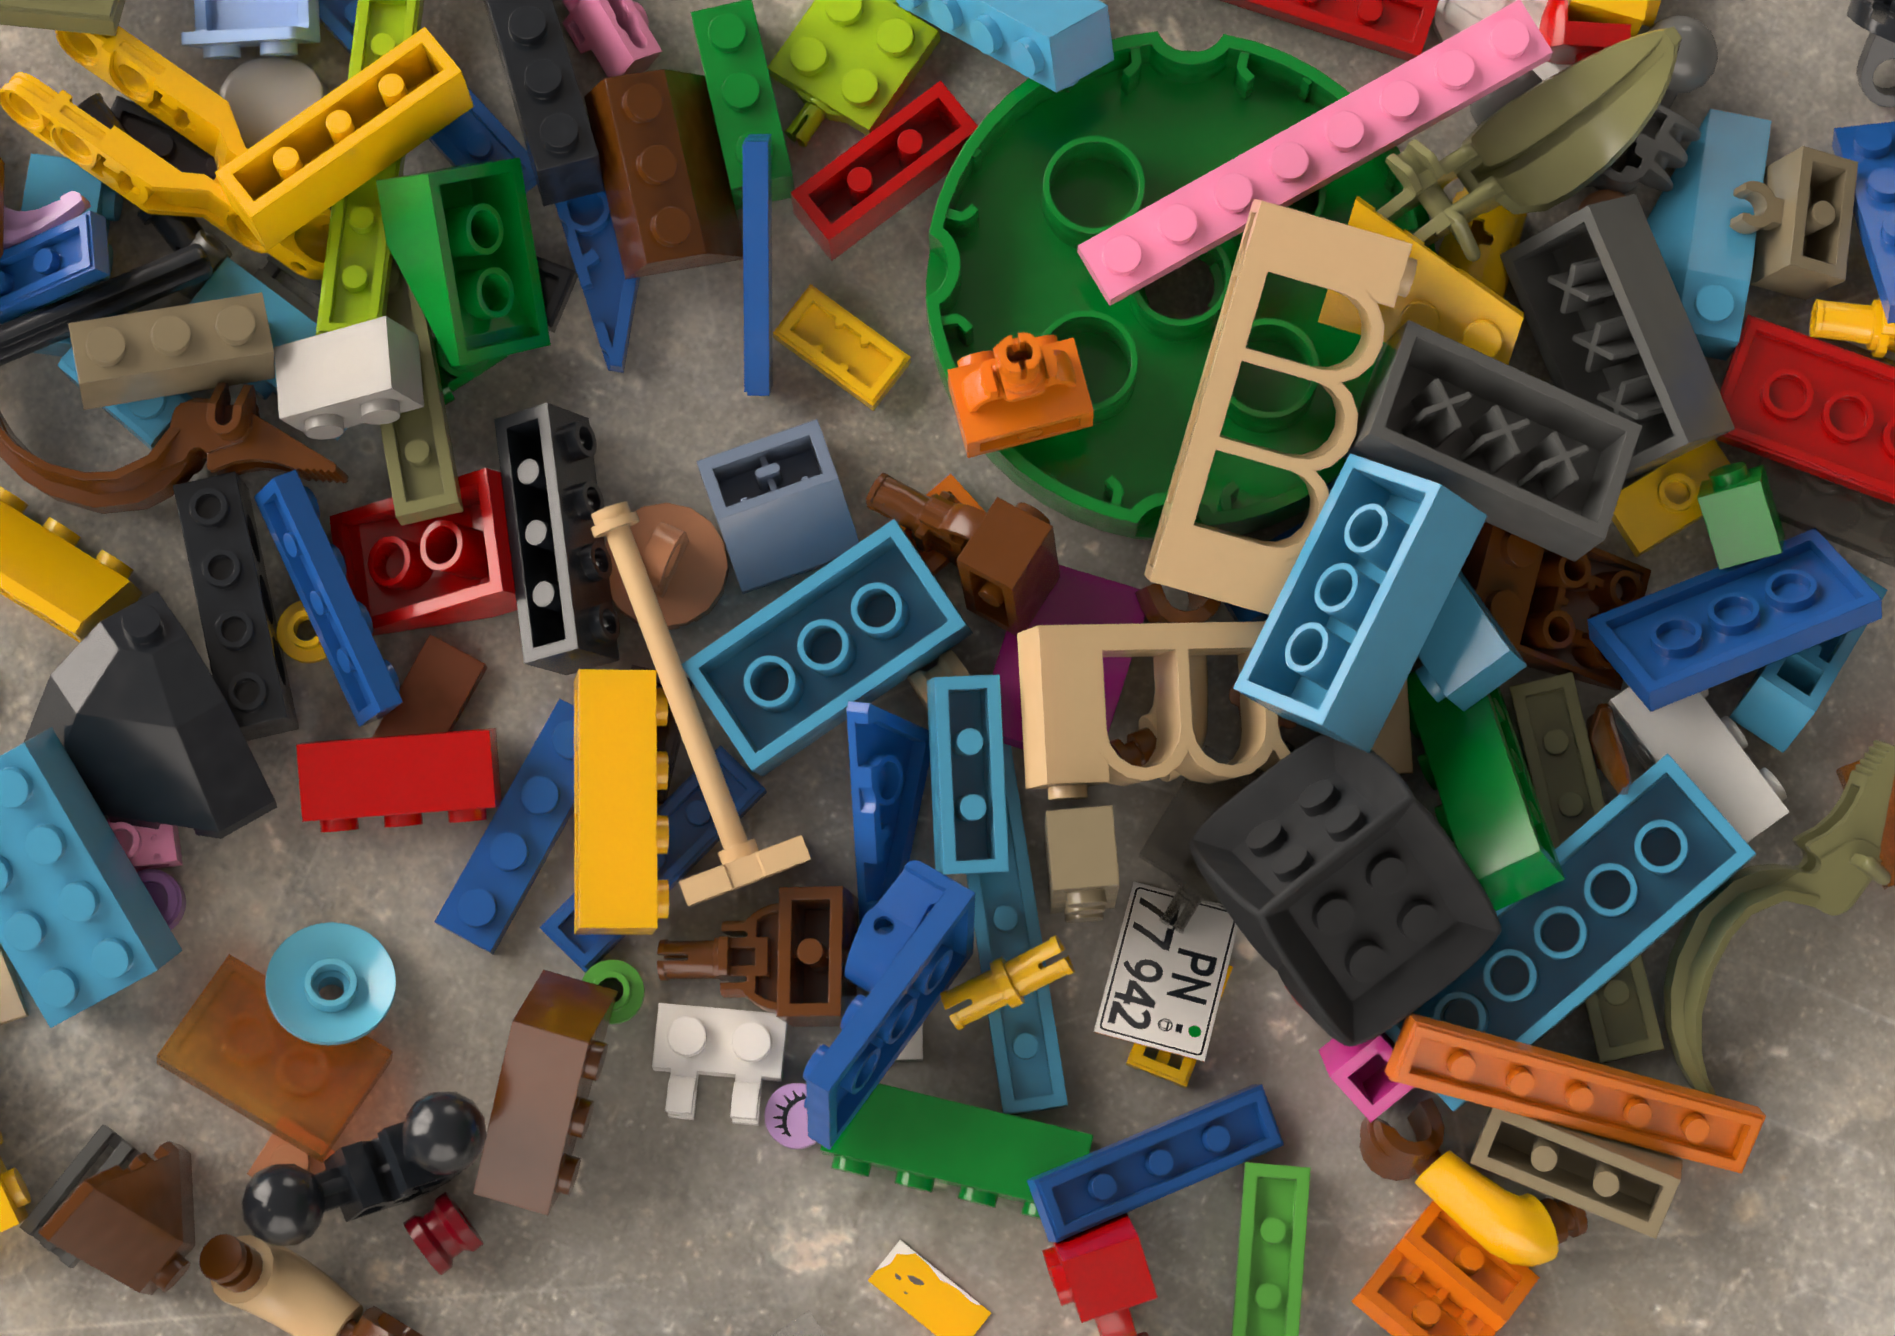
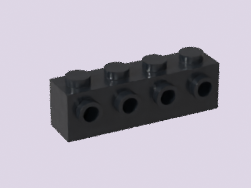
M544 403L494 419L524 664L563 675L577 673L578 669H591L619 661L617 638L620 634V623L617 613L613 608L609 580L612 573V561L605 547L604 536L594 538L591 528L595 526L591 514L604 508V499L597 486L594 463L597 443L595 434L589 424V418L553 404Z

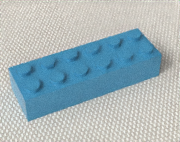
M1667 753L1630 785L1628 794H1619L1555 849L1565 879L1497 910L1501 933L1492 946L1475 964L1413 1013L1533 1046L1756 856V853ZM1405 1019L1385 1031L1394 1043L1397 1041ZM1437 1093L1452 1111L1458 1110L1468 1102Z

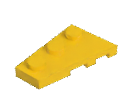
M1357 196L1348 225L1411 243L1413 245L1409 257L1417 259L1416 273L1408 295L1406 297L1398 295L1394 308L1377 303L1385 325L1383 342H1386L1410 320L1508 365L1524 318V312L1463 269H1457L1426 247L1423 241L1406 229L1403 231L1376 212V208ZM1328 289L1318 322L1361 335L1362 323L1357 308L1344 295Z

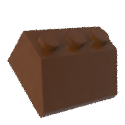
M660 69L607 77L600 81L584 96L599 154L603 183L625 280L743 260V240L705 76Z

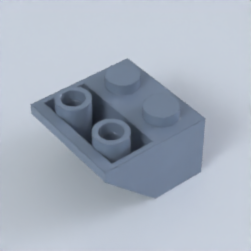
M818 419L696 461L742 594L825 566L859 543Z

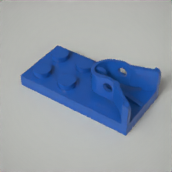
M911 860L904 865L903 872L878 903L864 915L851 945L844 976L846 980L867 991L869 994L867 997L859 994L853 999L841 1020L840 1028L842 1031L830 1047L822 1044L816 1049L803 1073V1079L806 1080L807 1097L804 1102V1108L807 1109L808 1137L829 1150L941 999L940 992L950 987L973 955L975 892L923 862ZM881 920H887L893 924L888 927H881L877 931L874 929L875 924Z

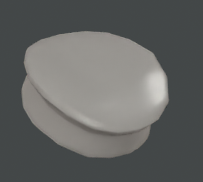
M284 56L261 57L241 64L229 74L222 84L219 96L228 101L244 145L249 149L330 93V90L318 78L316 72L303 62Z

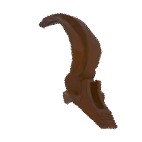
M221 382L217 384L210 398L197 397L180 403L173 412L169 429L147 456L114 471L82 472L47 463L35 456L14 435L0 411V457L24 481L54 500L100 514L147 510L174 496L173 485L189 482L193 475L198 474L203 469L206 462L208 470L211 473H217V475L234 471L240 476L245 473L264 470L284 473L296 470L299 477L307 481L312 479L315 482L318 480L325 482L327 480L329 483L332 481L339 483L341 481L344 484L348 482L349 478L334 462L261 419L259 407L256 404L257 399L254 385H243L234 405H230L231 396L228 383Z

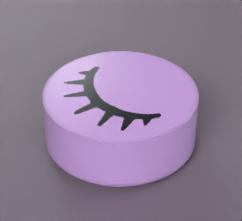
M791 1083L780 1087L771 1095L765 1107L764 1118L767 1130L779 1144L790 1149H805L817 1143L808 1137L807 1109L804 1108L807 1094L806 1084Z

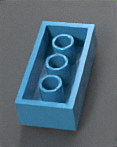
M1350 453L1233 689L1280 717L1370 754L1487 515L1441 484Z
M893 519L682 663V666L751 771L763 777L847 720L846 710L848 701L872 703L907 679L909 675L918 669L920 670L973 634V632L904 530Z
M52 727L0 755V944L50 1028L154 973L183 951Z

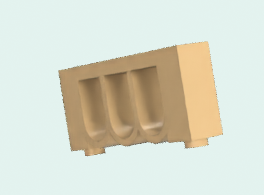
M1253 199L1144 572L1145 577L1150 582L1264 614H1270L1329 496L1325 481L1316 471L1332 466L1348 452L1357 433L1358 412L1352 394L1342 382L1359 377L1375 362L1383 346L1385 326L1377 303L1394 308L1398 295L1402 297L1408 295L1417 268V259L1409 257L1413 244L1263 200ZM1271 272L1334 290L1347 297L1357 308L1362 323L1361 339L1354 352L1342 363L1329 367H1319L1246 347L1267 273ZM1241 362H1248L1311 380L1322 385L1332 397L1336 410L1335 427L1328 440L1318 449L1300 455L1283 453L1220 435ZM1219 450L1298 474L1306 484L1310 496L1309 514L1303 526L1291 537L1274 542L1257 540L1195 522L1215 451Z
M1266 621L1038 625L1017 633L1026 789H1048V800H1077L1088 798L1087 787L1104 783L1128 786L1165 777L1173 770L1190 781L1207 784L1252 774L1258 768L1266 772L1291 753L1282 741L1278 726V715L1240 693L1242 726L1240 747L1230 762L1227 764L1217 763L1205 755L1196 741L1192 719L1189 656L1237 655L1239 676ZM1153 656L1157 741L1156 749L1151 758L1142 767L1133 766L1121 759L1110 745L1106 727L1103 657ZM1407 679L1372 747V750L1400 776L1413 773Z

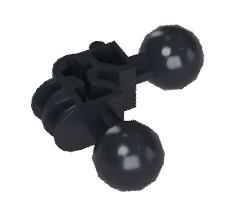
M457 1092L429 1093L413 1104L404 1122L382 1129L377 1133L378 1137L373 1140L359 1141L338 1149L324 1161L326 1171L313 1174L296 1164L269 1165L255 1173L247 1184L242 1199L243 1220L254 1237L272 1246L298 1245L313 1236L322 1222L324 1212L340 1207L345 1221L349 1222L425 1196L445 1185L462 1173L463 1170L474 1164L482 1152L487 1137L485 1117L474 1101Z

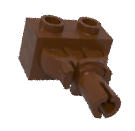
M886 473L880 474L869 490L866 498L868 509L890 520L895 519L899 525L912 531L911 537L915 540L918 549L927 552L931 548L944 555L951 563L958 567L967 610L1017 636V633L1027 630L1060 578L1053 526L1050 525V520L1041 511L1023 502H1019L1014 506L997 497L988 512H985L967 504L955 503L954 495L946 491H942L940 495L933 494L929 497Z
M844 886L779 887L778 903L770 904L757 910L746 920L723 921L721 931L728 936H719V938H714V940L693 941L661 939L658 943L657 954L664 956V959H666L657 961V972L661 981H669L670 979H719L721 981H729V983H720V992L723 998H747L757 1007L777 1014L779 1019L792 1027L840 1026L845 1011L857 996V986L846 980L844 975L851 945L858 931V898ZM729 936H746V937H729Z

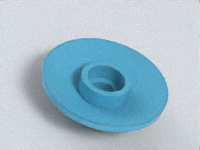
M335 922L320 923L295 932L277 948L267 968L265 989L267 1001L274 1017L289 1033L314 1044L340 1045L364 1037L384 1020L394 1001L396 974L388 952L374 936L349 924ZM327 985H336L343 990L341 997L335 1000H326L320 996L319 992Z

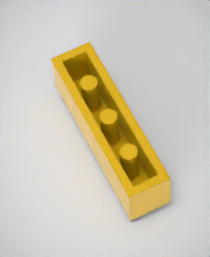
M424 27L217 170L215 174L231 207L265 250L268 251L472 109L474 105L461 69L427 28Z
M578 669L574 678V935H652L658 928V919H667L669 915L668 880H657V854H667L669 846L668 816L657 815V790H667L669 775L667 751H657V726H667L668 700L663 688H656V670Z

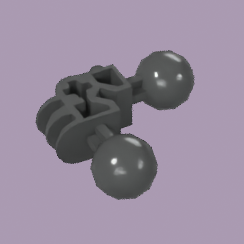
M1683 15L1669 16L1655 22L1645 32L1674 26L1681 35L1682 40L1671 82L1660 105L1625 154L1627 159L1621 173L1616 172L1610 166L1586 187H1594L1598 191L1609 189L1626 194L1639 182L1659 191H1672L1673 182L1665 172L1666 167L1682 168L1686 165L1688 156L1679 143L1681 141H1697L1701 138V132L1689 120L1670 110L1678 94L1690 93L1704 86L1714 74L1718 61L1717 44L1714 36L1699 19ZM1531 70L1470 104V112L1476 125L1479 126L1500 108L1543 80Z

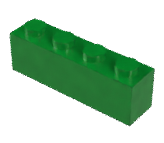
M1416 672L1409 673L1407 685L1410 730L1418 740H1422L1425 753L1418 756V761L1427 782L1433 790H1438L1442 804L1435 807L1437 820L1452 842L1455 841L1458 851L1483 887L1495 911L1564 880L1565 877L1500 687L1493 690L1466 711H1463L1448 698H1444L1438 703L1422 684Z
M879 1083L833 1147L829 1150L821 1145L820 1151L824 1155L833 1157L831 1168L838 1171L869 1177L871 1166L897 1172L894 1184L932 1193L935 1182L960 1187L959 1200L996 1208L998 1197L1024 1203L1022 1215L1041 1220L1026 1180L1089 1154L1093 1135Z

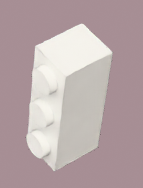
M1630 687L1612 698L1608 704L1613 709L1617 731L1646 771L1668 753L1747 843L1789 813V810L1783 804V801L1787 799V795L1781 783L1767 768L1763 767L1760 770L1756 768L1744 752V749L1748 747V743L1742 731L1728 716H1723L1720 719L1705 698L1709 695L1708 689L1652 712L1649 711Z

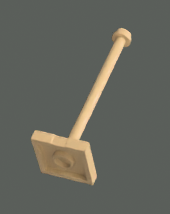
M624 501L592 513L591 517L595 526L591 528L594 538L603 536L607 538L724 849L718 852L722 865L679 881L687 905L692 907L811 862V857L802 835L760 851L755 838L747 839L630 526L640 521L637 512H631L628 502Z

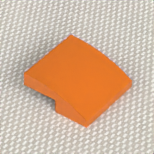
M1432 1200L1351 1302L1392 1336H1494L1508 1322L1540 1277L1527 1266L1510 1264L1488 1252Z

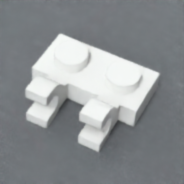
M659 1003L652 1068L654 1071L671 1072L665 1106L668 1118L694 1120L698 1075L733 1077L735 1082L730 1111L732 1123L759 1126L763 1080L782 1082L788 1024L779 1019L777 1014L769 1012Z

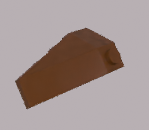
M171 1141L159 1146L153 1154L157 1158L155 1161L144 1152L137 1155L128 1168L124 1170L116 1165L85 1179L38 1233L48 1242L138 1293L152 1295L158 1288L164 1293L170 1290L190 1267L191 1262L185 1257L195 1246L191 1153L182 1145Z

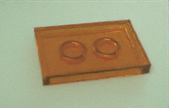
M229 954L156 1056L157 1065L322 1163L392 1061L393 1051L366 1035L353 1042L340 1045L314 1044L292 1035L276 1020L269 1007L265 989L266 976Z

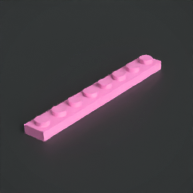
M1517 0L1078 245L1077 253L1107 303L1111 306L1243 232L1253 199L1288 207L1549 61L1553 51L1521 0Z

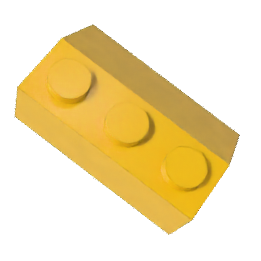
M0 486L1 595L78 643L100 621L139 600L143 593L128 580L134 571L132 568L104 550H101L94 559L75 547L81 539L79 535L48 517L43 526L23 514L29 505Z

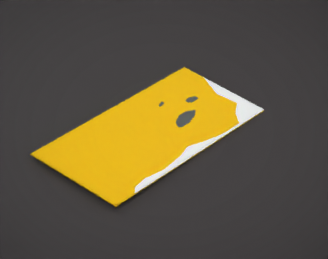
M901 1240L898 1241L868 1279L872 1285L936 1336H974L991 1314L989 1310Z

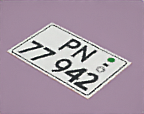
M1133 882L1094 1032L1205 1062L1238 926L1224 906Z

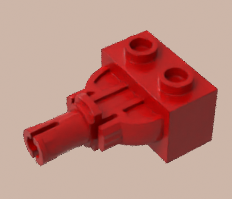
M1127 1213L1057 1243L1052 1242L1053 1247L1042 1250L1061 1306L1073 1303L1081 1323L1094 1319L1100 1336H1148L1147 1332L1136 1334L1129 1307L1157 1299L1158 1297L1139 1236Z

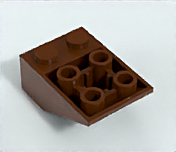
M1484 522L1461 571L1527 664L1526 667L1556 675L1573 672L1574 680L1614 691L1621 690L1623 678L1589 639L1588 619L1645 597L1651 570L1597 547H1594L1574 562Z

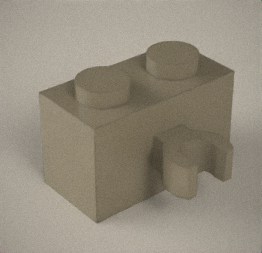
M1802 146L1765 167L1763 183L1748 181L1734 189L1733 196L1749 201L1754 209V215L1743 212L1730 219V227L1738 233L1752 234L1757 231L1751 285L1802 300H1808L1846 280L1858 162Z

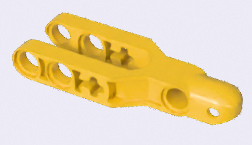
M118 26L116 36L55 31L56 39L60 46L72 59L213 156L216 161L217 170L248 150L244 145L227 100L120 26ZM23 72L15 73L9 83H6L0 89V104L15 122L147 214L204 218L246 248L257 253L269 254L296 274L310 280L323 279L331 216L330 209L325 210L266 251L231 207L217 176L212 180L205 174L181 172L115 125L112 129H109L72 103L73 96L63 89L60 93H57L30 74Z

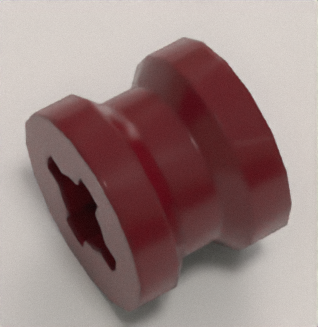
M444 1192L435 1199L434 1208L424 1216L413 1215L403 1222L405 1229L416 1246L440 1275H443L452 1268L453 1259L464 1250L474 1252L484 1244L472 1223L447 1192Z

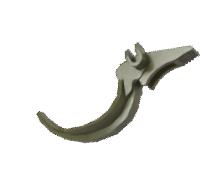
M1674 26L1650 31L1618 42L1578 61L1500 108L1485 119L1462 142V147L1440 161L1417 139L1412 140L1400 154L1395 155L1392 153L1386 157L1385 162L1404 188L1401 193L1376 212L1389 221L1394 222L1422 204L1432 220L1413 235L1423 241L1424 245L1428 247L1452 233L1461 246L1466 259L1472 262L1477 261L1481 253L1468 225L1474 218L1482 213H1488L1501 205L1514 215L1547 211L1575 196L1605 172L1634 142L1660 105L1671 82L1682 40L1681 35ZM1458 178L1469 194L1453 204L1443 189L1450 182Z
M1880 740L1873 741V746L1869 747V752L1864 753L1865 758H1861L1860 764L1855 765L1856 770L1851 771L1846 787L1831 812L1816 826L1796 835L1792 839L1794 844L1803 853V859L1798 865L1764 864L1741 869L1688 914L1669 955L1664 981L1665 1027L1675 1062L1692 1089L1716 1095L1708 1079L1702 1056V1012L1713 972L1732 936L1750 916L1783 901L1808 905L1826 914L1836 916L1851 909L1872 880L1881 885L1890 883L1891 874L1880 863L1882 860L1879 857L1895 775V745Z

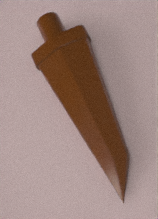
M1601 703L1596 707L1595 713L1589 716L1586 721V729L1594 762L1616 792L1625 795L1628 794L1632 782L1628 763L1617 731L1613 709L1610 704Z

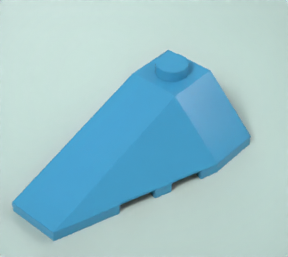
M1710 109L1699 127L1701 138L1697 141H1691L1686 150L1688 162L1684 167L1676 168L1670 178L1673 182L1672 191L1662 192L1647 221L1704 356L1727 361L1740 340L1757 231L1752 234H1741L1730 227V219L1744 212L1754 215L1751 203L1745 199L1734 197L1733 192L1735 188L1748 181L1764 182L1772 120Z

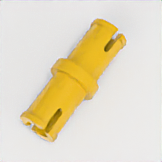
M1054 935L1050 937V940L1008 961L1001 956L990 962V970L950 990L940 992L945 1010L967 999L972 1000L971 1005L949 1015L956 1029L961 1030L966 1025L1006 1005L1014 1009L1025 1003L1024 996L1066 975L1075 973L1069 955L1045 967L1042 964L1043 961L1066 950L1059 937Z

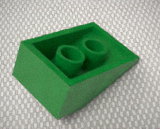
M520 157L465 164L376 180L387 246L451 366L466 365L551 345Z

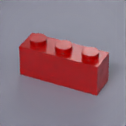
M940 80L790 192L794 215L829 259L833 261L945 177L964 144L978 125Z
M496 728L313 741L296 744L302 822L320 821V832L359 829L358 818L384 816V827L422 825V813L448 811L449 823L487 820L486 808L497 807L502 802Z

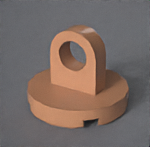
M671 503L644 506L636 510L635 512H637L640 521L630 526L668 629H679L680 626L689 625L693 621L697 622L707 616L724 594L729 573L725 544L711 521L692 508ZM606 541L605 547L612 561V573L609 577L612 600L622 614L639 625L608 541Z

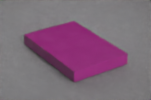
M1059 565L1060 578L1027 629L1038 625L1143 624L1145 614L1135 594L1140 589ZM1006 630L992 675H1000L1003 744L1023 750L1017 636ZM1103 657L1106 727L1108 734L1133 657Z

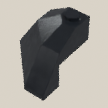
M158 591L100 621L50 675L24 742L52 727L103 815H108L110 822H125L132 826L159 829L160 823L194 828L195 834L199 836L222 839L277 808L275 798L227 701L190 637Z

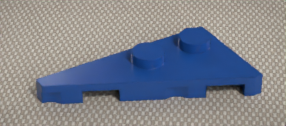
M604 187L602 192L556 203L555 206L608 371L624 373L640 277L625 280Z
M848 701L846 711L859 922L861 924L864 915L878 903L903 872L904 865L910 860L930 763L928 729L870 703ZM881 920L875 924L874 929L877 931L881 927H888L893 924L890 921Z

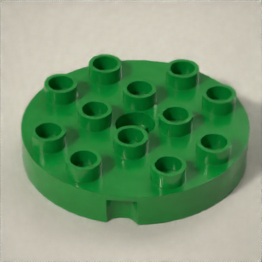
M1158 31L1112 39L1113 61L1081 78L1075 85L1064 88L1057 93L1028 78L1010 92L983 119L964 144L944 182L929 230L930 251L925 297L931 349L939 376L953 408L954 405L948 387L947 370L957 368V361L959 359L981 351H993V348L1005 337L1012 335V339L1017 338L1018 333L1023 332L1029 333L1034 337L1057 335L1058 341L1074 338L1094 410L1093 426L990 452L985 455L1013 483L1049 508L1095 529L1133 539L1154 541L1244 231L1197 257V259L1202 260L1209 266L1214 282V293L1207 307L1209 311L1200 316L1197 314L1185 319L1170 318L1152 310L1149 307L1150 302L1146 296L1145 287L1109 306L1077 253L1078 245L1350 94L1344 87L1317 68L1286 52L1256 41L1223 34L1215 45L1203 51L1177 50L1168 45ZM1395 146L1287 208L1348 225L1357 196L1376 208L1375 211H1378L1403 191L1404 187L1385 162L1386 157L1392 153L1398 155L1401 152ZM1421 204L1392 223L1403 231L1406 229L1411 234H1414L1427 224L1430 219L1427 211ZM1434 243L1428 246L1430 250L1436 253ZM1268 272L1246 347L1311 366L1329 367L1342 363L1356 349L1361 335L1318 322L1327 288ZM1377 358L1373 365L1359 377L1342 382L1352 394L1357 412H1359ZM1242 361L1220 435L1283 453L1302 455L1318 449L1328 440L1335 427L1336 410L1332 397L1322 385L1311 380ZM1216 450L1195 522L1243 535L1270 527L1306 510L1310 506V496L1306 484L1298 474L1292 471ZM1341 457L1332 466L1316 471L1325 481L1326 485L1339 476L1346 459Z

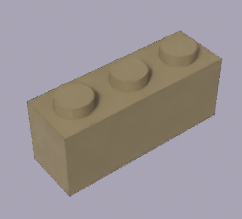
M262 292L68 323L83 410L214 389L219 382L228 383L229 386L275 378L274 349Z
M1113 805L1046 811L1044 845L1051 914L1064 913L1066 923H1083L1104 919L1103 912L1105 909L1115 908L1120 886Z
M1490 1107L1475 1143L1470 1163L1656 1239L1681 1181L1683 1160L1673 1155Z

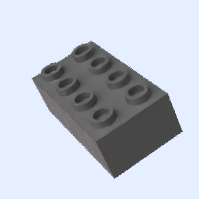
M1636 194L1587 205L1500 254L1502 263L1554 386L1642 426L1625 479L1642 475L1735 429Z
M1408 320L1383 344L1358 412L1356 436L1348 452L1342 458L1347 460L1351 453L1441 484L1486 514L1485 522L1575 562L1606 538L1642 426Z

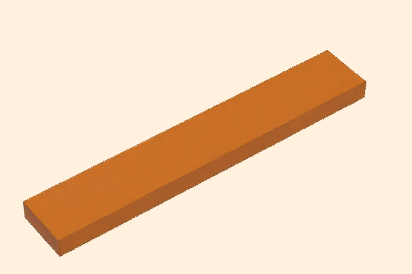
M1414 1013L1406 1017L1385 1068V1073L1394 1082L1741 1174L1766 1118V1115L1758 1106Z

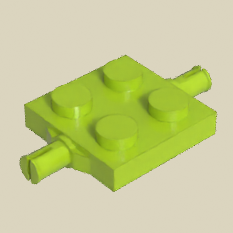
M814 0L768 65L770 77L796 92L804 103V106L790 126L785 129V135L793 142L797 141L798 145L807 147L809 140L826 118L830 121L846 123L867 136L885 121L941 41L939 30L912 15L910 11L904 10L898 5L896 0Z

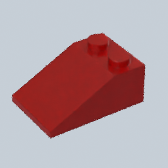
M483 468L458 476L463 512L401 526L395 515L393 498L390 497L329 516L333 544L340 550L345 560L347 582L356 601L361 602L366 607L372 619V636L493 618L517 610L501 472Z

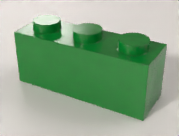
M742 0L690 12L735 210L743 209L742 144L749 134H771L772 202L791 198L790 192L795 189L794 179L752 0Z

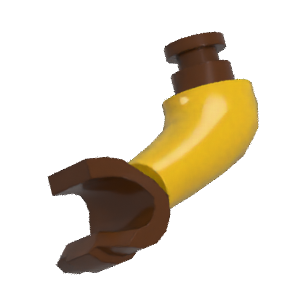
M1432 1097L1419 1102L1407 1117L1416 1135L1417 1142L1405 1139L1388 1122L1379 1118L1370 1122L1365 1117L1361 1122L1359 1148L1363 1160L1371 1171L1382 1178L1394 1181L1410 1179L1417 1173L1419 1177L1414 1183L1488 1252L1510 1264L1533 1267L1554 1260L1558 1254V1244L1566 1242L1568 1235L1575 1238L1585 1234L1588 1229V1221L1584 1209L1557 1198L1551 1199L1547 1197L1538 1200L1529 1193L1518 1196L1505 1190L1472 1168L1452 1151L1449 1150L1442 1154L1439 1148L1444 1139L1445 1127Z

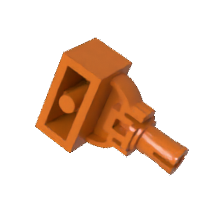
M1023 332L1018 333V337L1012 339V335L997 344L993 351H981L967 355L957 361V368L947 370L948 387L967 458L1093 426L1094 410L1074 338L1058 341L1057 335L1034 337L1029 333Z

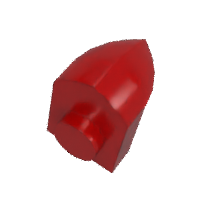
M1548 0L1539 26L1541 34L1553 51L1550 60L1547 61L1552 64L1573 65L1607 47L1631 38V24L1568 21V0Z

